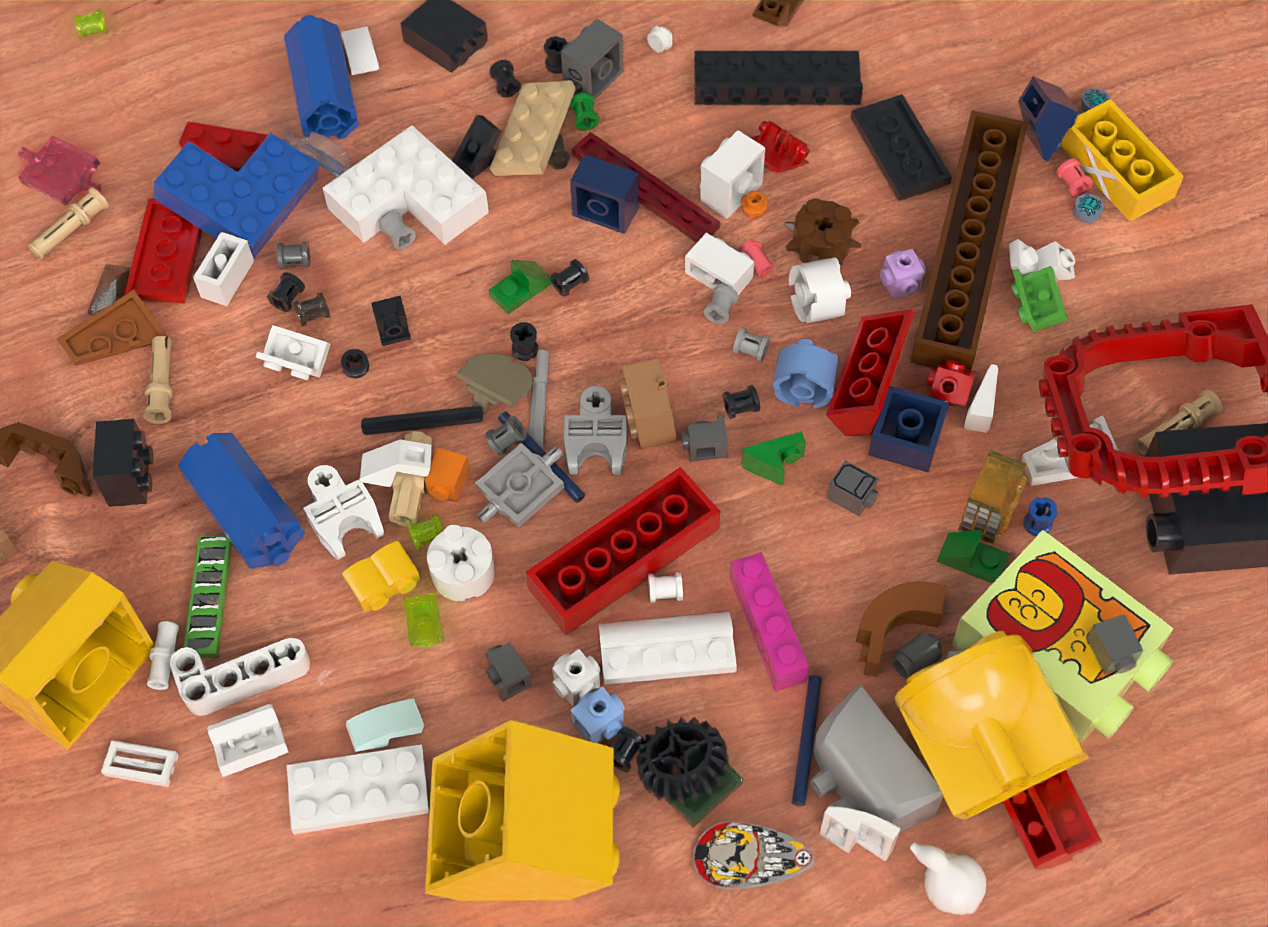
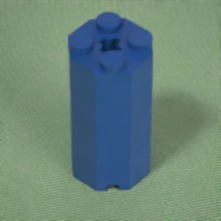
M306 15L301 18V21L296 22L284 35L304 136L320 142L330 141L329 137L337 135V139H343L359 123L338 25L325 19Z
M212 433L206 437L208 443L201 447L198 443L189 447L178 467L188 485L247 566L254 569L271 564L279 566L285 563L297 542L304 537L305 531L234 434Z

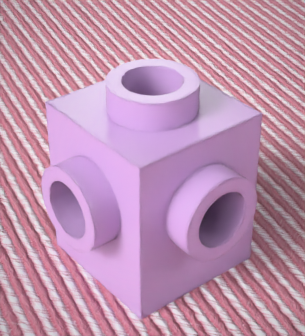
M913 249L903 252L896 251L889 256H885L883 269L880 270L882 283L887 288L892 300L920 292L923 276L926 274L922 259L917 258Z

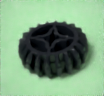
M682 716L678 723L673 724L670 720H667L666 727L660 728L655 726L656 734H646V743L639 745L640 755L636 756L639 778L643 781L645 789L649 793H653L658 801L665 798L671 805L678 799L679 802L685 805L687 798H692L698 803L700 794L705 793L710 796V787H720V777L727 776L726 765L729 764V756L726 751L725 740H722L720 732L716 727L711 728L707 721L699 723L693 717L689 722H686ZM680 756H683V759L685 761L684 765H682Z

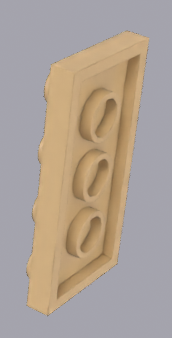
M572 80L524 83L522 85L490 166L494 176L544 174L576 89Z

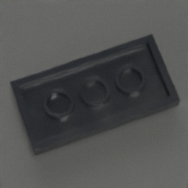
M903 94L852 110L851 119L898 201L951 184V174Z

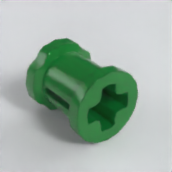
M579 93L571 100L570 107L575 111L576 115L574 119L575 126L579 130H591L600 122L599 115L594 111L595 100L591 94Z

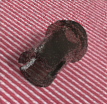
M560 133L548 161L549 165L554 169L565 168L570 160V155L565 150L563 137Z

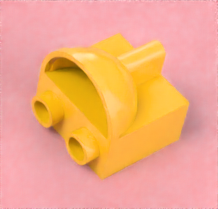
M998 631L985 636L970 645L966 651L914 673L906 680L907 685L895 696V702L902 712L953 816L963 820L1090 758L1033 651L1019 635L1006 636L1004 631Z

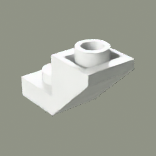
M1019 239L1008 244L1011 268L1013 270L1019 269L1023 276L1052 266L1057 280H1071L1075 278L1073 266L1075 258L1069 249H1065L1057 242H1053L1037 251Z
M400 439L363 453L361 457L360 482L391 487L396 472L428 477L431 466V445Z

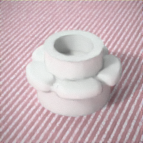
M654 26L651 29V33L647 36L650 47L656 52H662L672 47V34L665 27L659 28Z

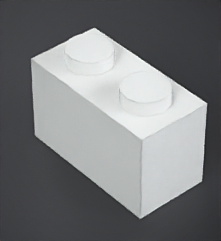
M223 232L219 234L193 277L201 298L228 306L254 262L247 240Z
M705 233L685 256V273L712 290L715 286L722 284L730 286L739 295L753 279L754 261L747 254L736 251L729 247L722 239L714 238L708 233Z

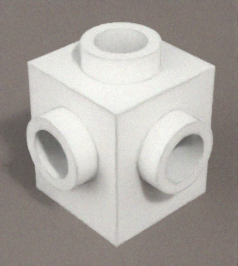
M580 649L572 654H564L555 662L552 668L554 678L552 686L562 699L566 697L573 707L578 705L579 699L587 692H596L600 689L599 673L601 669L590 655L585 657Z

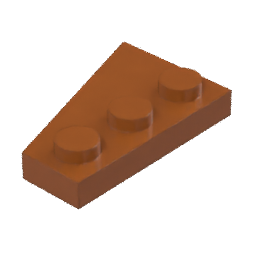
M132 290L60 336L57 340L75 366L146 347L152 345L153 338L165 336L167 339L168 336L137 293Z

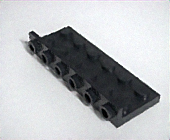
M694 51L695 105H861L863 83L860 76L859 51Z

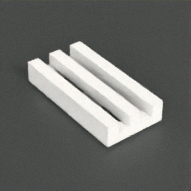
M111 740L101 773L104 776L169 787L171 781L169 777L174 772L175 768L173 765L174 762H177L179 755L176 751ZM118 751L164 759L166 761L165 764L115 756ZM112 764L162 772V774L158 775L124 768L112 767Z

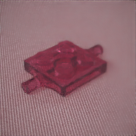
M53 135L37 153L26 147H22V151L19 150L18 152L20 158L30 162L18 177L21 183L65 206L82 190L88 192L91 187L95 188L99 193L102 190L100 184L90 180L92 173L100 165L97 157Z

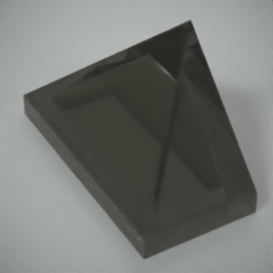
M105 265L88 309L89 315H95L125 295L131 267Z

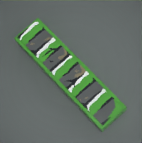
M226 536L198 537L184 648H193L197 651L200 658H218L232 549V544Z

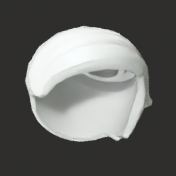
M914 842L910 849L919 861L928 867L924 875V884L927 897L933 905L946 913L959 915L974 913L986 893V876L978 862L966 854L945 853L940 848L930 845L923 846Z

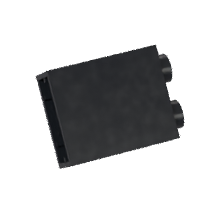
M1268 423L1156 432L1145 457H1164L1235 448L1237 441L1243 437L1256 436L1263 438L1268 434ZM1231 486L1229 491L1221 492L1219 488L1209 489V492L1206 494H1200L1198 490L1189 491L1188 496H1180L1178 492L1169 493L1168 498H1159L1158 494H1148L1154 514H1149L1146 520L1147 542L1152 552L1164 553L1169 575L1268 567V492L1242 495L1239 486Z

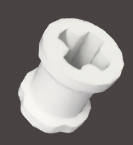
M676 572L672 576L656 577L654 574H648L650 603H655L656 599L676 598L677 601H683L681 572Z

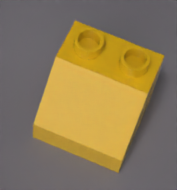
M51 561L39 575L36 573L29 574L17 584L11 595V605L0 616V702L68 751L149 658L150 651L155 645L123 592L93 572Z
M510 720L433 758L425 893L459 901L571 900L613 885V876L619 865V849L613 841V809L620 793L619 780L613 774L614 748Z

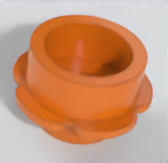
M750 191L748 195L742 196L740 204L743 206V212L748 217L758 218L767 210L769 199L759 191Z

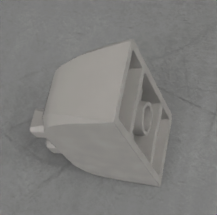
M858 685L849 693L819 727L814 742V756L820 772L811 779L810 785L820 798L833 790L837 793L840 799L830 805V807H842L866 812L901 829L900 832L936 816L944 797L937 782L861 685Z

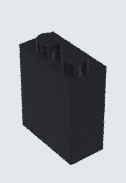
M427 0L400 23L404 42L450 73L454 72L459 66L464 65L468 58L477 50L482 49L488 41L486 22L452 0Z

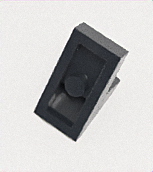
M476 115L452 162L471 179L475 178L492 164L496 154L493 147L502 131L483 115Z

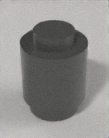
M920 632L896 651V656L892 659L893 666L903 678L908 679L914 673L939 661L942 658L940 651L942 646L934 635Z

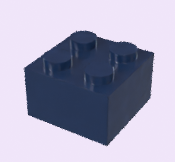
M584 155L570 179L572 216L625 234L639 209L638 173L626 167L610 164L603 159Z
M889 386L872 435L868 455L929 473L945 422L949 402Z

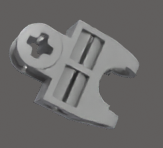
M591 386L582 392L580 397V415H564V449L569 475H578L579 468H582L583 462L588 457L595 455L601 456L608 461L610 468H612V475H622L627 455V415H612L611 396L603 387Z

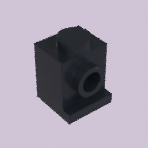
M401 296L371 303L382 347L411 339Z

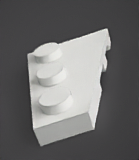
M1103 415L1094 419L1093 424L1089 426L1106 433L1111 439L1114 449L1118 450ZM1053 439L1024 453L1021 462L1025 464L1024 470L1031 486L1078 478L1070 474L1064 457L1059 458L1057 440Z

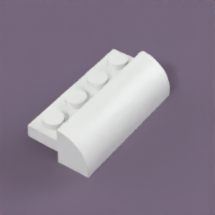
M730 612L598 624L604 685L731 673L737 670Z

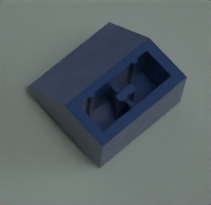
M1033 76L1018 102L1023 121L1028 122L1027 136L1043 160L1049 161L1053 153L1059 149L1061 140L1068 129L1075 124L1079 111L1062 88Z

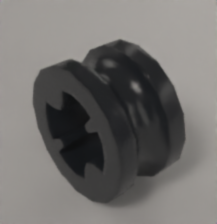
M351 349L341 357L343 373L347 377L357 379L363 377L368 372V358L363 351ZM360 360L361 366L359 368L355 365L350 367L349 362L353 361L356 363Z

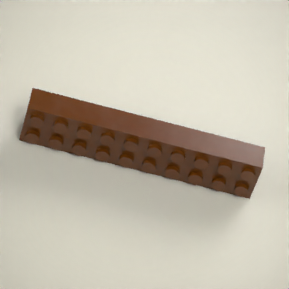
M971 111L910 362L938 368L941 361L947 362L950 359L965 364L964 368L972 370L1028 122Z

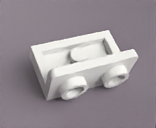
M272 325L264 352H257L256 358L264 360L263 366L281 372L283 366L292 369L290 375L308 381L310 375L320 378L331 344Z
M272 704L213 724L207 728L223 777L288 753L284 735Z

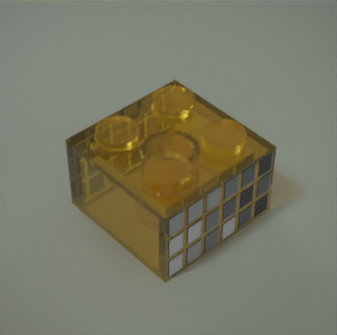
M990 450L967 500L958 530L962 532L981 530L983 531L981 540L993 545L998 534L1005 536L1012 515L1018 507L1028 481V477L1023 476L1027 464Z

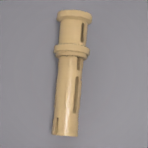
M91 187L84 198L78 203L70 204L69 212L32 243H29L27 245L28 248L41 260L43 256L79 226L89 225L91 223L90 219L102 209H108V202L95 188Z
M157 336L152 339L150 384L145 388L147 408L143 411V418L154 424L167 423L171 420L172 416L169 409V400L173 397V390L169 385L172 341L170 338L166 339L165 336Z
M1206 389L1202 391L1199 398L1191 403L1186 402L1181 405L1176 415L1143 437L1138 438L1135 441L1137 450L1145 456L1156 432L1167 431L1172 428L1170 431L1200 427L1203 420L1211 415H1218L1222 412L1223 405L1221 400L1211 390Z

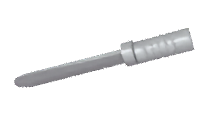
M544 349L537 351L536 376L533 377L528 434L542 449L544 446L546 387L548 385L549 352Z

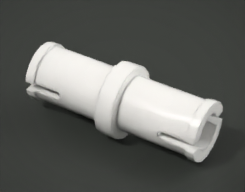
M164 621L158 624L155 647L151 649L149 656L152 663L147 686L152 689L165 690L169 687L170 659L175 652L177 632L179 631V626L176 623Z

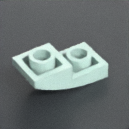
M414 698L366 711L347 720L345 724L355 752L386 747L390 738L422 733L424 727Z

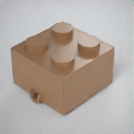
M659 358L622 366L625 378L619 379L632 439L639 438L641 449L677 441L673 421L674 413L671 411L666 390L668 381L663 378Z

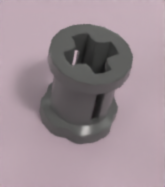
M308 241L302 242L300 245L284 246L283 243H278L277 259L279 268L285 269L286 266L294 265L310 267L311 257Z
M512 415L507 417L506 423L496 430L491 429L485 434L489 446L498 455L505 454L509 446L527 438V432L523 424Z

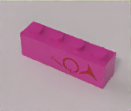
M762 552L732 561L730 580L775 692L806 682L809 665Z

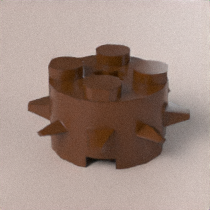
M813 198L802 205V208L796 215L795 222H784V226L794 232L793 239L785 248L787 251L797 252L803 263L836 257L841 266L850 248L861 247L859 242L851 238L852 230L859 224V221L856 218H851L852 213L848 207L841 206L832 201Z

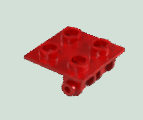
M763 121L758 129L761 131L760 135L750 138L765 147L764 163L767 169L775 173H781L809 163L805 158L808 156L810 149L807 148L805 142L794 137L792 134L787 135L786 130H781L782 128L772 121Z

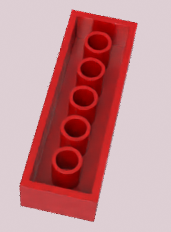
M679 467L527 570L528 589L564 634L568 635L648 579V574H655L717 531L720 525V510L682 467Z

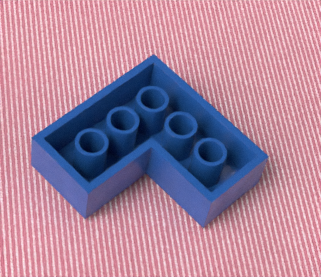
M270 133L240 171L236 172L188 141L154 181V199L216 239L223 232L247 240L254 259L317 181L319 163L273 133Z

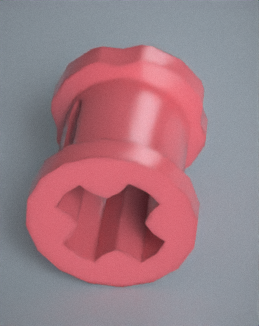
M1076 158L1064 162L1056 172L1058 178L1066 182L1069 187V193L1073 197L1084 194L1094 183L1080 168L1081 163Z

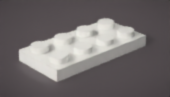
M422 745L287 765L290 821L293 834L430 813Z

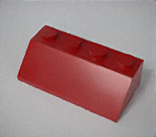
M912 309L861 316L826 416L845 436L871 434L881 413L915 313Z

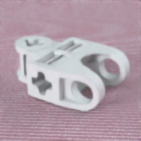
M328 465L318 466L310 472L308 485L315 502L303 509L319 541L335 559L339 560L346 556L342 541L344 535L351 529H364L369 534L373 533L376 539L385 535L375 503L364 484L360 482V479L345 485L337 470Z

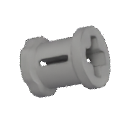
M393 211L386 214L380 220L379 229L392 239V245L395 249L402 250L413 243L416 238V232L405 225L402 221L403 217L398 211Z
M719 284L714 287V296L710 304L705 306L703 314L713 323L726 324L729 320V311L732 305L737 303L739 295L730 286Z
M741 327L734 342L733 353L738 354L742 352L757 358V361L762 362L769 347L770 336L765 335L761 337L749 333L746 328Z

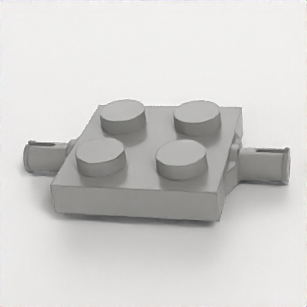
M520 443L475 482L476 488L489 502L481 511L475 514L479 521L486 524L498 512L506 516L516 527L520 528L565 488L564 482L552 472L550 467L563 456L562 451L554 445L553 448L541 457L532 453Z

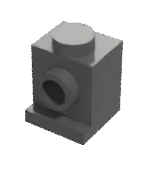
M717 416V422L699 421L695 424L687 425V431L681 432L683 450H689L690 461L727 458L728 440L724 416Z
M511 642L503 646L496 645L486 652L485 657L488 660L489 667L485 668L492 684L494 686L497 685L502 702L531 687L530 674Z

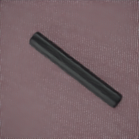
M481 406L364 418L361 420V428L364 435L481 423L483 421V411Z

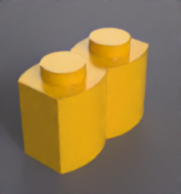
M399 541L384 546L371 557L355 563L342 573L346 584L364 612L383 608L388 603L389 598L399 593L406 594L410 592L420 580L418 570Z

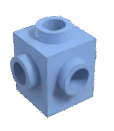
M601 687L596 692H587L579 699L578 705L570 710L571 721L586 741L598 743L604 738L608 740L618 734V731L624 724L623 711L625 708L617 695L614 693L609 695Z

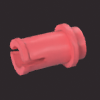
M750 239L741 245L740 251L747 254L754 261V270L757 276L764 277L773 270L774 265L761 250L760 242Z

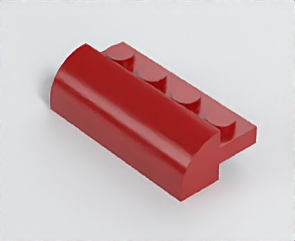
M1067 770L1002 801L1034 868L1037 870L1048 869L1073 860L1072 856L1102 843Z

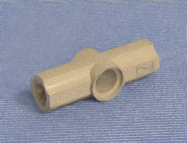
M412 431L410 434H405L404 440L429 444L432 448V437L425 435L423 432ZM396 472L392 482L394 492L389 512V520L405 527L417 524L422 494L427 492L425 476Z

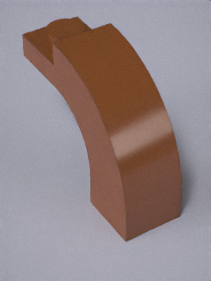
M921 581L907 582L891 587L871 602L862 616L856 642L862 643L859 661L865 662L864 675L877 676L884 639L894 628L904 624L939 627L947 585Z

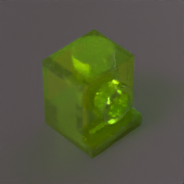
M436 593L403 598L411 646L427 648L434 646L437 642L444 641Z

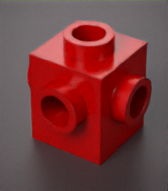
M956 360L941 361L938 369H931L927 381V386L932 387L929 396L949 402V406H953L954 403L966 406L976 371L964 368L965 364Z

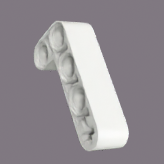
M297 638L284 639L208 670L197 651L193 648H180L174 652L170 659V667L180 696L190 712L198 716L210 714L302 677L308 672L311 665L310 657L304 644ZM292 656H296V659L291 660L290 658ZM279 661L281 666L277 667L275 662ZM188 664H195L191 670L182 671ZM269 667L265 673L255 674L259 668ZM237 679L236 683L231 687H224L227 681ZM205 692L200 699L192 700L196 693Z

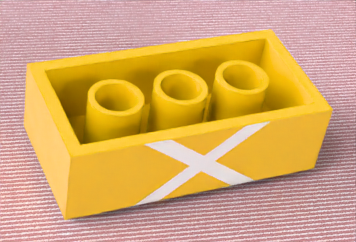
M1111 99L1078 115L1075 124L1068 129L1061 140L1060 146L1072 159L1076 158L1080 161V168L1093 180L1095 185L1129 222L1175 198L1184 177Z

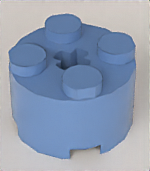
M800 339L796 345L783 348L778 353L772 386L775 388L774 395L782 402L794 407H799V402L814 403L813 408L827 405L832 400L838 355L815 346V343L809 339Z

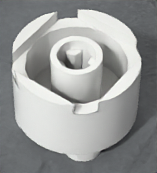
M836 257L792 266L789 273V286L795 285L796 294L791 295V301L795 313L801 322L807 321L806 324L845 315L846 299L851 297V289L849 283L842 279L839 261Z
M450 525L437 535L429 546L427 563L431 579L437 591L445 598L453 601H465L466 598L474 596L477 598L483 595L492 585L495 568L491 545L479 531L469 527Z

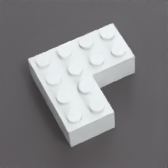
M413 126L407 128L323 187L328 209L363 243L381 231L379 229L380 220L386 214L393 211H398L401 215L409 211L444 245L489 213L486 191Z

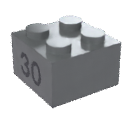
M599 19L584 27L580 35L562 49L563 81L572 80L576 87L573 96L579 93H587L593 95L595 100L624 72L623 34Z

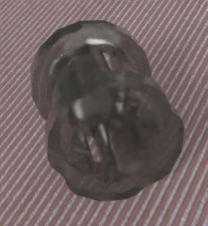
M322 292L318 293L315 298L303 302L298 300L293 302L302 327L306 326L307 322L323 316L326 319L330 318V312Z

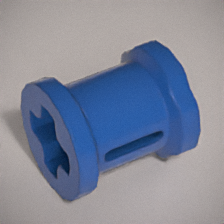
M1037 497L1029 504V512L1026 514L1023 523L1026 531L1033 536H1038L1042 530L1049 533L1057 516V505L1053 500L1047 497Z

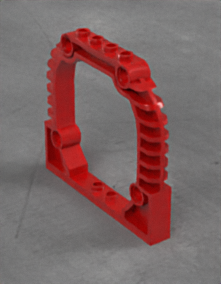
M1253 304L1179 313L1178 323H1170L1169 319H1164L1160 321V325L1152 326L1151 322L1147 321L1142 323V327L1133 328V325L1130 323L1124 324V328L1115 330L1114 326H1106L1104 332L1097 333L1094 329L1089 331L1088 336L1082 339L1077 336L1066 350L1062 348L1059 355L1049 357L1044 362V379H1039L1041 398L1046 397L1045 412L1047 417H1052L1051 432L1053 437H1058L1057 451L1059 458L1064 457L1068 471L1073 476L1084 479L1091 478L1100 486L1103 480L1113 485L1118 493L1125 494L1126 490L1137 492L1140 498H1147L1148 494H1158L1159 498H1168L1169 493L1177 492L1180 496H1188L1189 491L1198 490L1200 494H1206L1209 492V489L1219 488L1221 492L1229 491L1231 486H1239L1242 495L1268 492V434L1263 438L1256 436L1243 437L1237 441L1235 448L1164 457L1136 456L1114 449L1112 441L1106 433L1089 426L1080 399L1084 392V376L1098 367L1120 362L1172 356H1186L1187 359L1194 362H1208L1215 358L1242 368L1255 366L1260 377L1261 390L1263 393L1267 392L1268 395V335Z

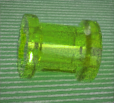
M101 9L97 10L94 14L74 15V22L80 39H84L85 35L108 33Z
M437 514L432 515V519L419 524H407V529L416 551L421 550V546L431 543L437 535L444 531Z

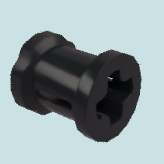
M558 36L551 37L544 44V51L547 54L545 66L551 73H562L561 52L564 46L568 44L564 38Z
M508 60L495 62L489 70L490 76L497 83L496 91L502 97H511L519 92L521 88L520 81L513 74L514 66Z
M573 259L570 261V266L559 273L554 272L551 274L550 280L558 293L566 297L569 295L570 290L578 284L587 283L589 275L582 263L577 259Z
M284 272L280 277L281 282L274 291L269 292L267 298L277 309L289 312L292 308V301L298 293L304 291L305 285L295 275Z
M527 322L515 324L510 330V339L513 343L512 353L518 360L529 361L537 356L536 328Z
M749 385L746 390L732 394L729 392L723 393L724 407L730 419L735 418L736 414L751 410L754 412L760 411V401L754 385Z
M622 727L618 731L619 737L612 746L614 748L613 767L623 772H629L631 769L630 762L639 750V745L645 744L646 741L634 730Z

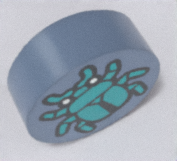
M1089 89L1083 94L1081 108L1086 112L1109 100L1110 96L1102 89Z
M1082 194L1075 201L1073 213L1078 220L1085 223H1093L1100 219L1104 210V203L1094 194Z

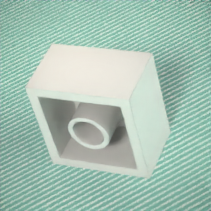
M740 131L735 132L730 138L724 139L719 149L712 156H707L701 164L700 202L728 219L741 206L742 196L748 195L750 191H756L762 185L765 147Z

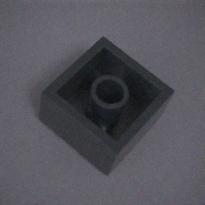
M135 419L96 422L92 477L108 506L147 504V492L152 491V477L148 471L149 465L153 464L154 455L152 447L146 444L144 430L139 429Z

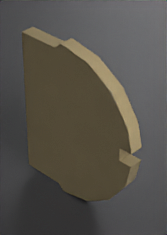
M480 354L466 360V365L457 371L456 377L469 383L466 385V390L474 394L472 406H481L483 414H486L489 402L495 406L503 402L512 407L521 398L527 397L532 388V375L524 364L520 361L514 363V358L504 354Z

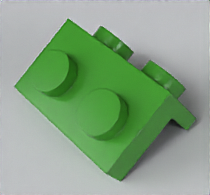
M1052 266L1024 276L1019 269L1013 270L1015 281L1011 282V286L1016 299L1020 298L1022 303L1018 307V312L1023 324L1028 322L1033 332L1068 321Z

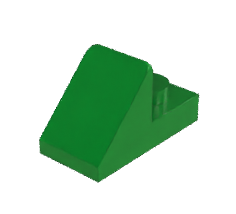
M511 260L512 274L489 289V296L507 315L552 284L550 276L535 261Z
M802 431L742 448L741 464L743 469L778 485H783L785 470L782 463L791 464L804 457L806 441Z
M981 530L951 532L946 537L937 562L993 584L1002 574L1010 553L980 542L983 533Z

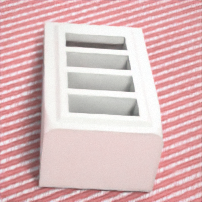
M991 364L967 412L964 426L966 430L987 433L990 429L998 376L997 365Z

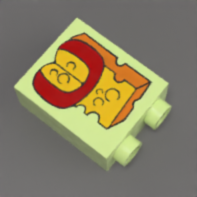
M1042 530L961 617L952 646L957 650H967L976 641L998 631H1004L1006 636H1021L1033 651L1080 741L1083 742L1094 728L1109 739L1134 709V706L1122 698L1132 684L1136 682L1146 691L1150 692L1168 671L1174 660L1163 653L1161 649L1174 628ZM1125 614L1143 648V652L1136 662V667L1130 671L1118 674L1117 671L1104 674L1087 641V637L1093 625Z

